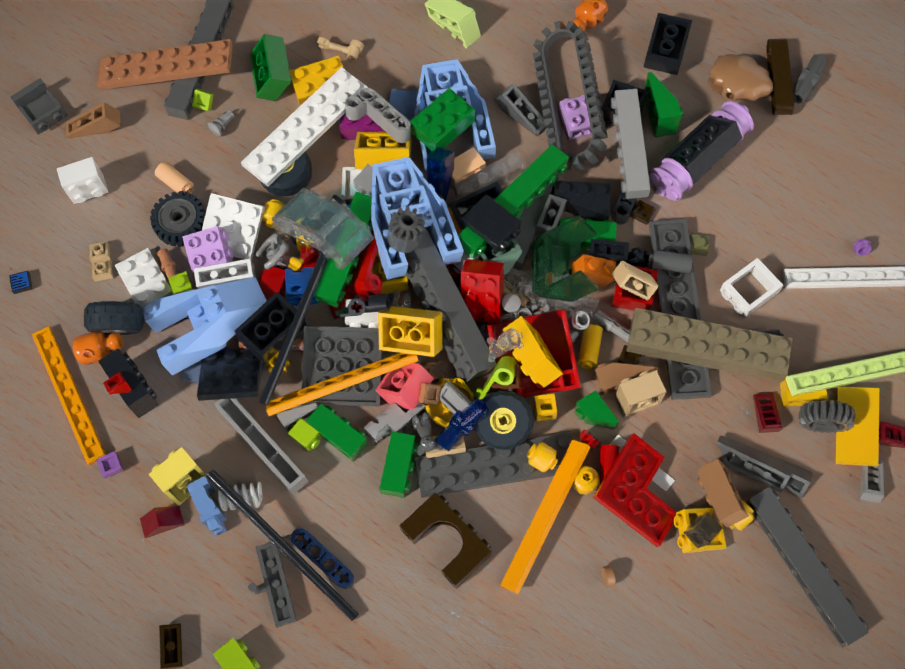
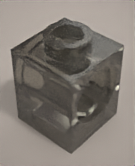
M708 512L697 516L684 531V534L697 548L709 545L721 531L722 527L717 519Z

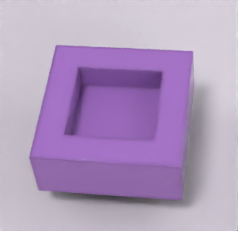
M116 451L96 459L101 474L105 479L124 471Z

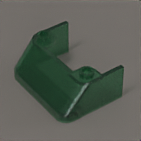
M580 216L539 235L534 240L532 249V291L538 297L573 302L598 290V286L581 270L569 275V260L580 253L581 242L597 235L596 231Z

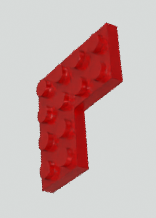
M633 433L627 439L593 498L654 546L659 547L674 523L676 511L647 488L665 457Z

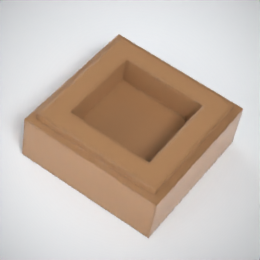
M421 383L419 402L438 405L441 385Z

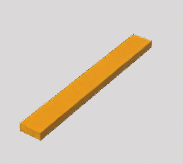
M47 326L33 333L32 337L86 463L90 466L97 462L96 459L107 454L53 330L50 326Z
M398 353L275 398L266 406L268 416L274 415L418 362L419 360L416 354Z
M575 440L571 441L500 584L503 588L519 594L590 449L589 445Z

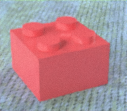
M412 363L388 372L375 391L389 404L396 403L399 407L414 410L419 403L421 383H431L434 378L420 364Z

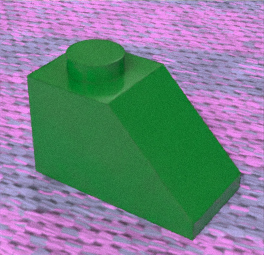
M596 390L576 402L575 414L586 424L609 429L617 427L619 421Z

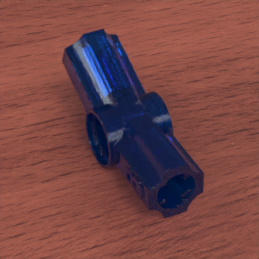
M475 399L463 411L458 410L451 417L449 425L437 436L436 441L449 452L463 436H467L473 430L478 421L488 414L489 409L482 399Z

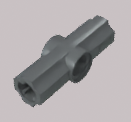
M814 54L807 68H804L797 81L798 83L793 90L795 103H804L811 90L815 88L821 77L820 74L828 61L824 55Z

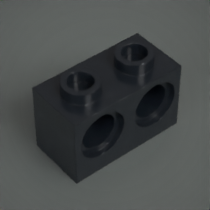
M591 239L588 255L616 261L617 267L621 261L627 263L629 243Z

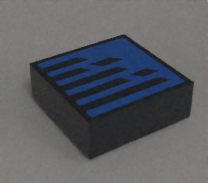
M28 270L9 275L11 289L14 294L33 289Z

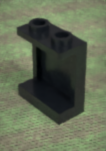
M485 195L462 217L460 229L464 230L466 227L471 229L493 247L492 253L496 255L499 251L506 249L511 239L518 237L521 232L520 226L522 221L488 195Z

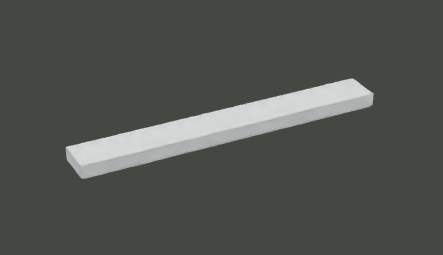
M905 266L795 268L783 270L785 289L905 286Z

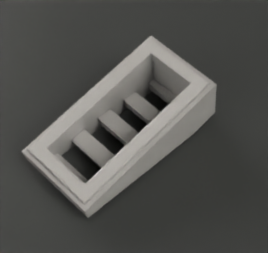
M316 403L276 415L286 432H288L300 418L306 421L318 406Z
M878 460V467L862 466L860 500L880 503L884 497V461ZM868 467L878 468V471L868 469Z

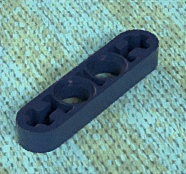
M298 528L292 532L291 541L294 546L333 582L343 589L350 588L353 585V573L303 528ZM298 534H305L304 539L309 543L307 547L301 541L296 542ZM314 546H318L321 549V553L317 557H312L309 553L310 549ZM327 560H334L336 563L335 568L331 571L324 568ZM339 570L344 576L349 574L348 579L350 581L348 583L343 582L341 584L340 582L342 579L340 578V576L336 574L335 577H333L332 575L337 573Z

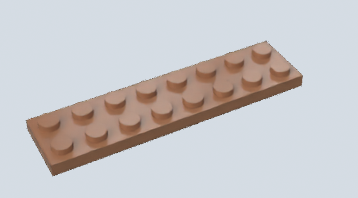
M228 39L101 57L97 87L99 90L230 73L233 43Z

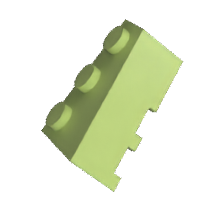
M428 0L425 3L429 17L443 29L447 27L452 32L451 36L453 38H460L466 49L481 37L475 17L476 13L473 8L467 7L456 0Z

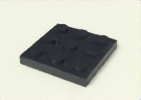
M248 349L217 351L202 359L197 390L198 401L258 397L261 361Z

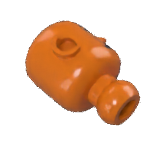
M582 0L575 9L576 19H573L571 22H574L583 31H585V27L593 29L599 23H603L604 17L608 12L606 0Z
M101 332L86 333L74 339L73 353L76 360L81 364L99 363L98 361L110 354L111 350L118 348L120 350L123 347V339L119 333H112L108 337Z

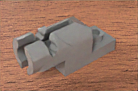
M419 402L414 410L407 409L405 413L396 403H393L375 416L378 424L370 421L364 427V430L374 442H378L390 434V430L403 433L412 425V417L423 415L426 412V407L423 403Z

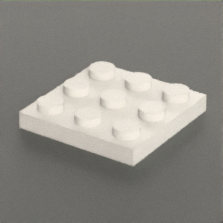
M211 193L202 230L216 226L223 227L228 233L229 239L227 242L228 246L232 249L233 256L241 259H251L252 261L265 207Z

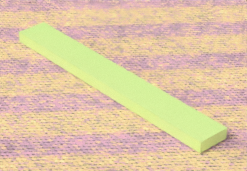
M905 351L787 376L785 379L793 397L905 372Z

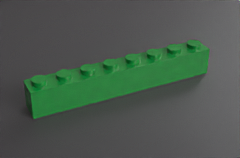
M551 144L494 201L519 218L523 212L522 210L525 207L529 208L534 202V198L536 196L540 197L544 193L545 187L547 185L551 186L557 179V176L559 174L562 175L566 171L569 157ZM468 227L458 235L464 253L471 259H474L477 255H482L489 244Z

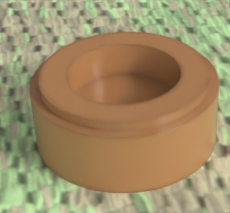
M610 565L601 567L604 585L607 588L615 586L616 579Z

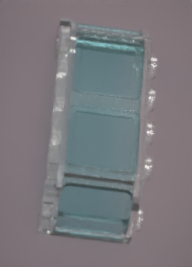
M306 188L301 189L272 217L274 221L272 226L281 239L287 241L291 236L322 251L327 259L331 257L336 263L335 266L341 270L374 239L370 232L371 228L356 217L346 204H340L335 199H328L324 194L319 195L316 191Z

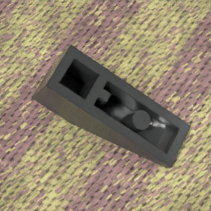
M514 84L506 87L494 99L507 115L535 136L546 127L542 115Z

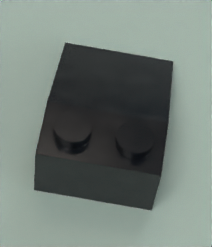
M497 181L448 204L460 226L462 217L485 195L495 200L503 190Z

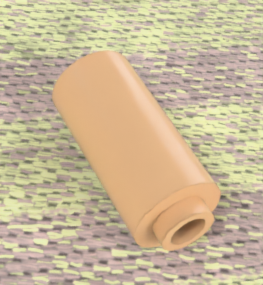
M162 162L156 168L155 176L178 194L179 191L184 192V194L186 192L190 194L193 192L194 183L168 162Z

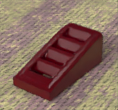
M754 394L753 400L759 433L779 432L782 429L774 394ZM760 399H769V402H767V403H760L759 400H760ZM770 406V409L762 410L761 408ZM769 413L772 414V416H767V417H764V416H763V414H769ZM773 420V423H765V421Z
M882 421L879 422V445L905 448V427Z

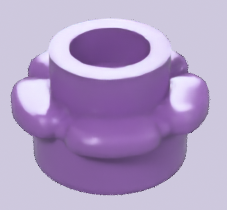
M859 239L853 245V251L859 256L867 255L871 252L872 243L866 239Z

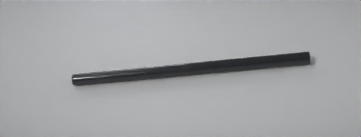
M333 223L260 398L259 403L268 406L340 232L341 226Z
M214 469L206 475L351 622L359 615Z

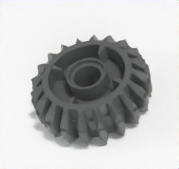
M817 400L816 402L805 403L800 407L799 420L800 425L807 430L821 433H836L853 428L856 414L855 409L846 403L834 402L833 400Z

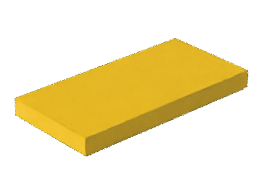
M838 387L837 402L840 401L852 406L855 409L856 420L854 427L850 430L836 432V464L878 467L880 388Z

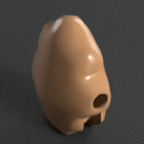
M727 54L719 56L708 79V83L713 91L720 93L724 99L729 101L744 100L752 102L768 96L773 91V82L769 77V72L764 67L759 66L754 59L745 55Z

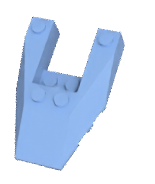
M458 59L423 65L415 116L448 88L452 89L475 109V122L470 125L475 149L483 160L495 158L496 146L485 100L480 96L476 86L468 78V74ZM419 140L424 169L442 168L441 152L437 155L434 154Z
M409 157L373 164L371 221L381 264L387 280L406 275L408 268L405 254L394 250L387 240L393 212L397 213L399 207L403 211H405L406 206H409V211H413L416 208L417 215L423 214L424 228L428 227L433 243L445 265L460 262L464 250L444 199L437 195L435 188L424 179L422 172Z
M256 277L159 298L143 306L142 309L144 310L143 316L145 321L155 333L189 316L194 330L157 349L162 365L171 375H174L223 349L227 345L226 342L236 335L234 331L267 300Z

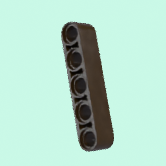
M768 39L766 53L769 77L773 82V91L770 93L773 115H792L794 111V97L787 39Z

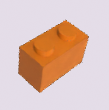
M584 254L572 263L573 281L606 287L615 280L612 273L616 269V261Z

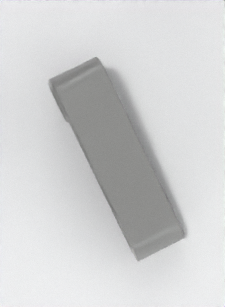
M364 88L345 100L346 117L349 120H359L368 115L397 142L406 143L410 140V121L372 88Z

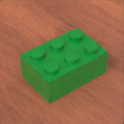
M263 34L250 53L256 98L276 101L291 83V75L288 68L289 61L286 56L284 39L278 36Z
M448 88L410 121L411 133L437 155L475 122V109L452 89Z

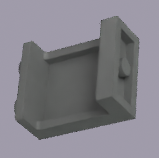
M41 78L11 96L17 108L38 135L68 116Z

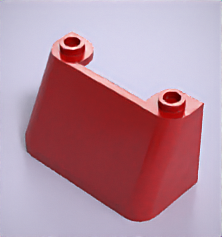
M373 228L371 233L365 237V240H367L366 246L363 251L360 250L358 257H360L357 268H353L351 272L353 278L350 285L345 287L344 292H346L344 300L352 299L360 293L367 295L368 298L369 295L381 293L383 287L382 279L371 273L378 251Z

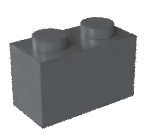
M549 194L537 224L536 236L551 241L554 240L560 225V219H562L565 212L566 199Z

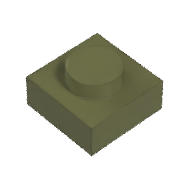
M691 234L689 237L691 253L693 255L707 256L709 236Z

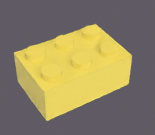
M181 447L173 450L163 463L156 464L152 468V472L149 473V476L171 500L180 506L191 496L186 485L206 476V474Z

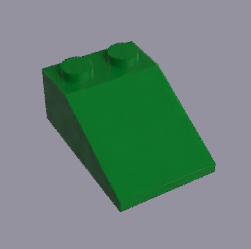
M648 72L644 90H647L645 102L654 136L656 138L675 135L678 127H680V119L683 117V108L679 107L678 100L652 72Z

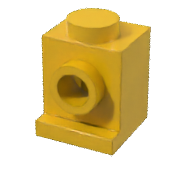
M555 394L535 396L536 422L556 420Z

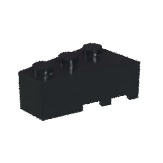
M555 181L554 196L567 200L565 212L573 215L578 214L586 217V219L595 221L609 220L611 184Z

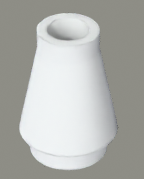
M584 311L575 312L568 319L569 327L579 330L586 329L590 323L589 315Z

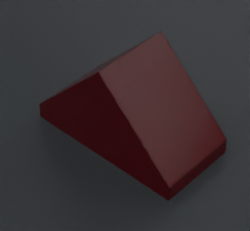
M179 505L153 508L140 518L145 538L185 525Z

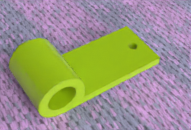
M502 357L483 388H477L473 395L477 397L474 404L476 407L485 397L494 381L501 385H509L513 382L516 374V364H518L513 357Z

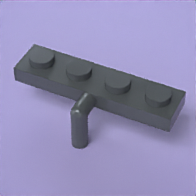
M272 542L257 546L256 551L264 584L256 585L255 583H250L248 589L253 594L267 591L276 628L297 622L278 548Z

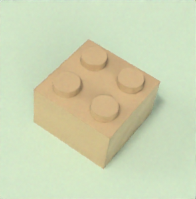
M657 370L653 372L645 371L639 374L637 378L632 379L629 377L622 380L615 397L624 417L660 404L666 390Z

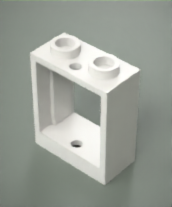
M756 258L725 281L720 291L723 298L732 303L735 311L746 318L777 295L782 289L783 284ZM749 272L767 290L765 294L750 305L732 286Z

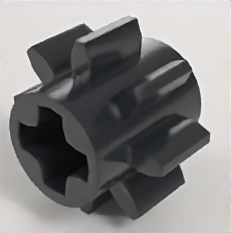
M636 247L628 252V264L642 268L648 266L649 253L646 250Z

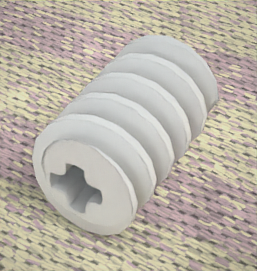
M258 482L257 488H254L253 483H250L249 489H246L243 483L241 490H238L237 485L234 484L233 489L251 507L253 504L255 508L260 507L263 498L261 482ZM218 490V499L222 511H227L228 507L232 511L235 510L236 506Z

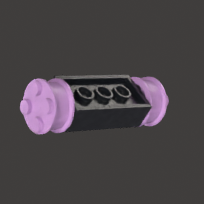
M734 101L724 102L721 110H717L705 118L663 157L660 167L653 168L649 175L656 187L657 194L673 201L680 200L684 191H689L695 182L723 158L731 148L743 140L744 134H749L753 130L754 123L748 113V108Z

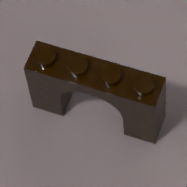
M434 493L399 527L413 544L431 528L438 525L451 526L459 532L463 540L461 551L441 570L442 575L457 589L492 555L491 545L484 538L481 540L476 535L477 531L471 524L466 525L462 521L463 516L456 509L452 510L448 506L449 502L443 495L438 496Z

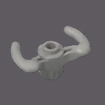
M273 233L256 252L258 258L262 257L265 251L267 252L266 256L269 261L264 264L265 269H270L276 265L278 268L285 270L289 268V261L292 258V255L288 252V244H282L278 233Z

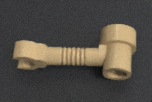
M319 37L317 41L319 48L332 49L348 54L347 58L351 61H356L359 53H362L364 44L358 40H351L348 47L333 43L323 37Z

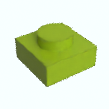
M199 88L195 89L192 106L210 111L214 93Z

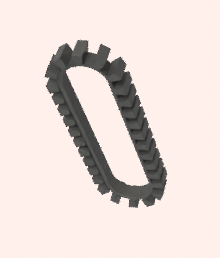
M562 21L554 22L556 31L551 32L547 27L541 31L546 39L544 42L536 39L533 46L539 52L533 53V59L535 60L534 65L537 70L536 77L539 80L537 82L540 89V98L542 99L541 106L544 108L542 112L546 118L544 123L548 128L546 129V135L549 138L547 139L548 146L552 144L566 154L548 52L552 44L563 37L574 38L592 132L591 142L583 152L576 155L566 154L569 157L567 169L571 170L573 165L580 171L585 170L584 160L587 159L592 165L599 161L593 154L596 149L603 153L605 152L607 145L601 139L608 138L607 131L604 129L606 125L602 119L604 118L603 111L600 109L602 105L599 100L600 94L597 90L598 84L595 80L596 73L593 71L595 68L592 62V54L590 53L591 48L587 42L589 39L580 27L578 28L574 22L568 21L567 26H565Z

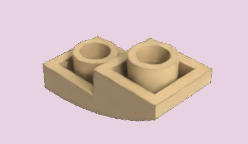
M108 241L90 244L89 259L92 263V278L94 282L113 279Z

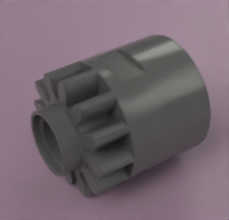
M406 206L405 211L399 207L397 213L393 212L387 234L389 245L394 250L402 253L412 252L419 246L425 221L422 220L423 214L417 215L416 208L413 211H409V206Z

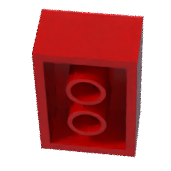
M465 260L461 270V296L474 321L500 323L504 311L502 307V299L504 297V263Z

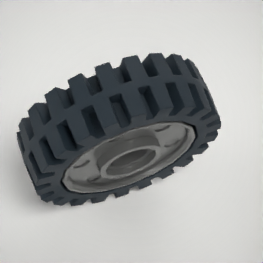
M179 191V195L176 192H171L172 196L166 194L164 195L166 199L160 198L158 200L159 204H154L155 209L151 210L152 215L150 216L151 226L158 238L165 244H170L174 247L177 244L178 247H183L184 241L182 236L202 231L206 211L196 196H192L187 192L184 194L182 191Z

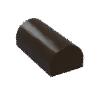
M181 623L159 625L160 669L182 668Z

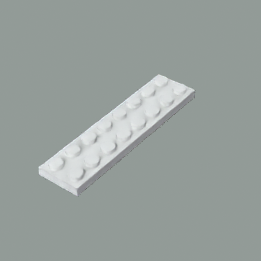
M341 67L241 161L242 166L269 187L346 113L345 100L356 92L368 87Z

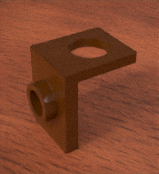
M516 364V384H492V388H501V390L509 392L513 391V388H521V364Z

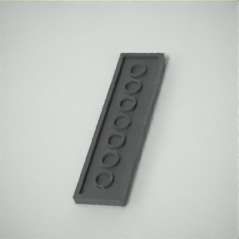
M568 432L526 439L521 445L509 450L482 446L466 449V452L439 457H415L421 498L430 497L434 493L443 495L554 476L573 440L572 433ZM543 442L556 450L558 462L553 470L549 468L546 472H541L529 465L527 453L534 443Z

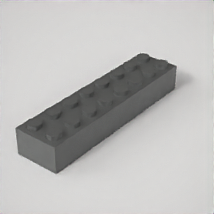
M425 228L419 246L412 252L404 253L408 263L406 277L410 279L413 291L418 295L423 310L442 312L443 346L448 353L449 361L453 363L456 369L457 377L462 379L465 384H468L485 376L497 363Z

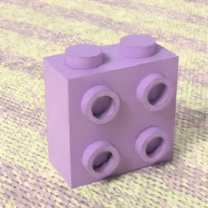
M583 94L572 99L566 98L560 101L559 114L568 141L592 135L585 95Z
M216 226L182 236L192 273H194L196 268L233 262V252L227 242L229 239L228 233L223 227Z

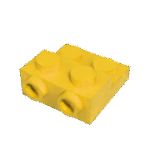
M714 508L683 509L676 512L674 525L679 529L680 535L677 543L679 548H682L683 553H697L727 548L722 523H718L712 514Z

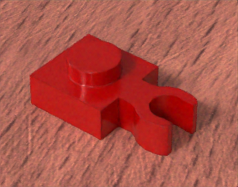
M584 429L579 435L582 439L581 442L589 445L590 448L597 449L601 444L588 430Z

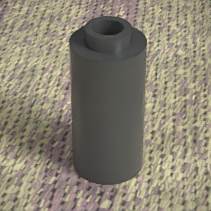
M654 250L653 254H649L648 265H651V269L690 274L693 255Z

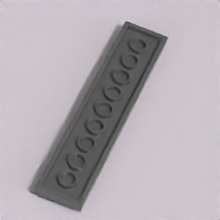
M687 219L649 222L652 254L654 250L692 255ZM693 260L690 274L658 270L656 283L658 285L657 293L660 313L701 320ZM666 359L671 400L710 398L712 396L707 367Z

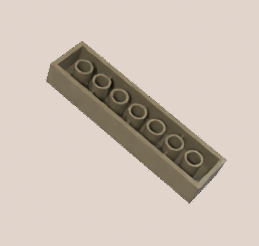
M635 308L626 351L782 382L788 375L792 338Z

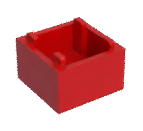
M634 266L650 274L656 282L658 270ZM616 282L612 307L635 311V308L650 310L654 293L649 300H645L622 287L620 288Z

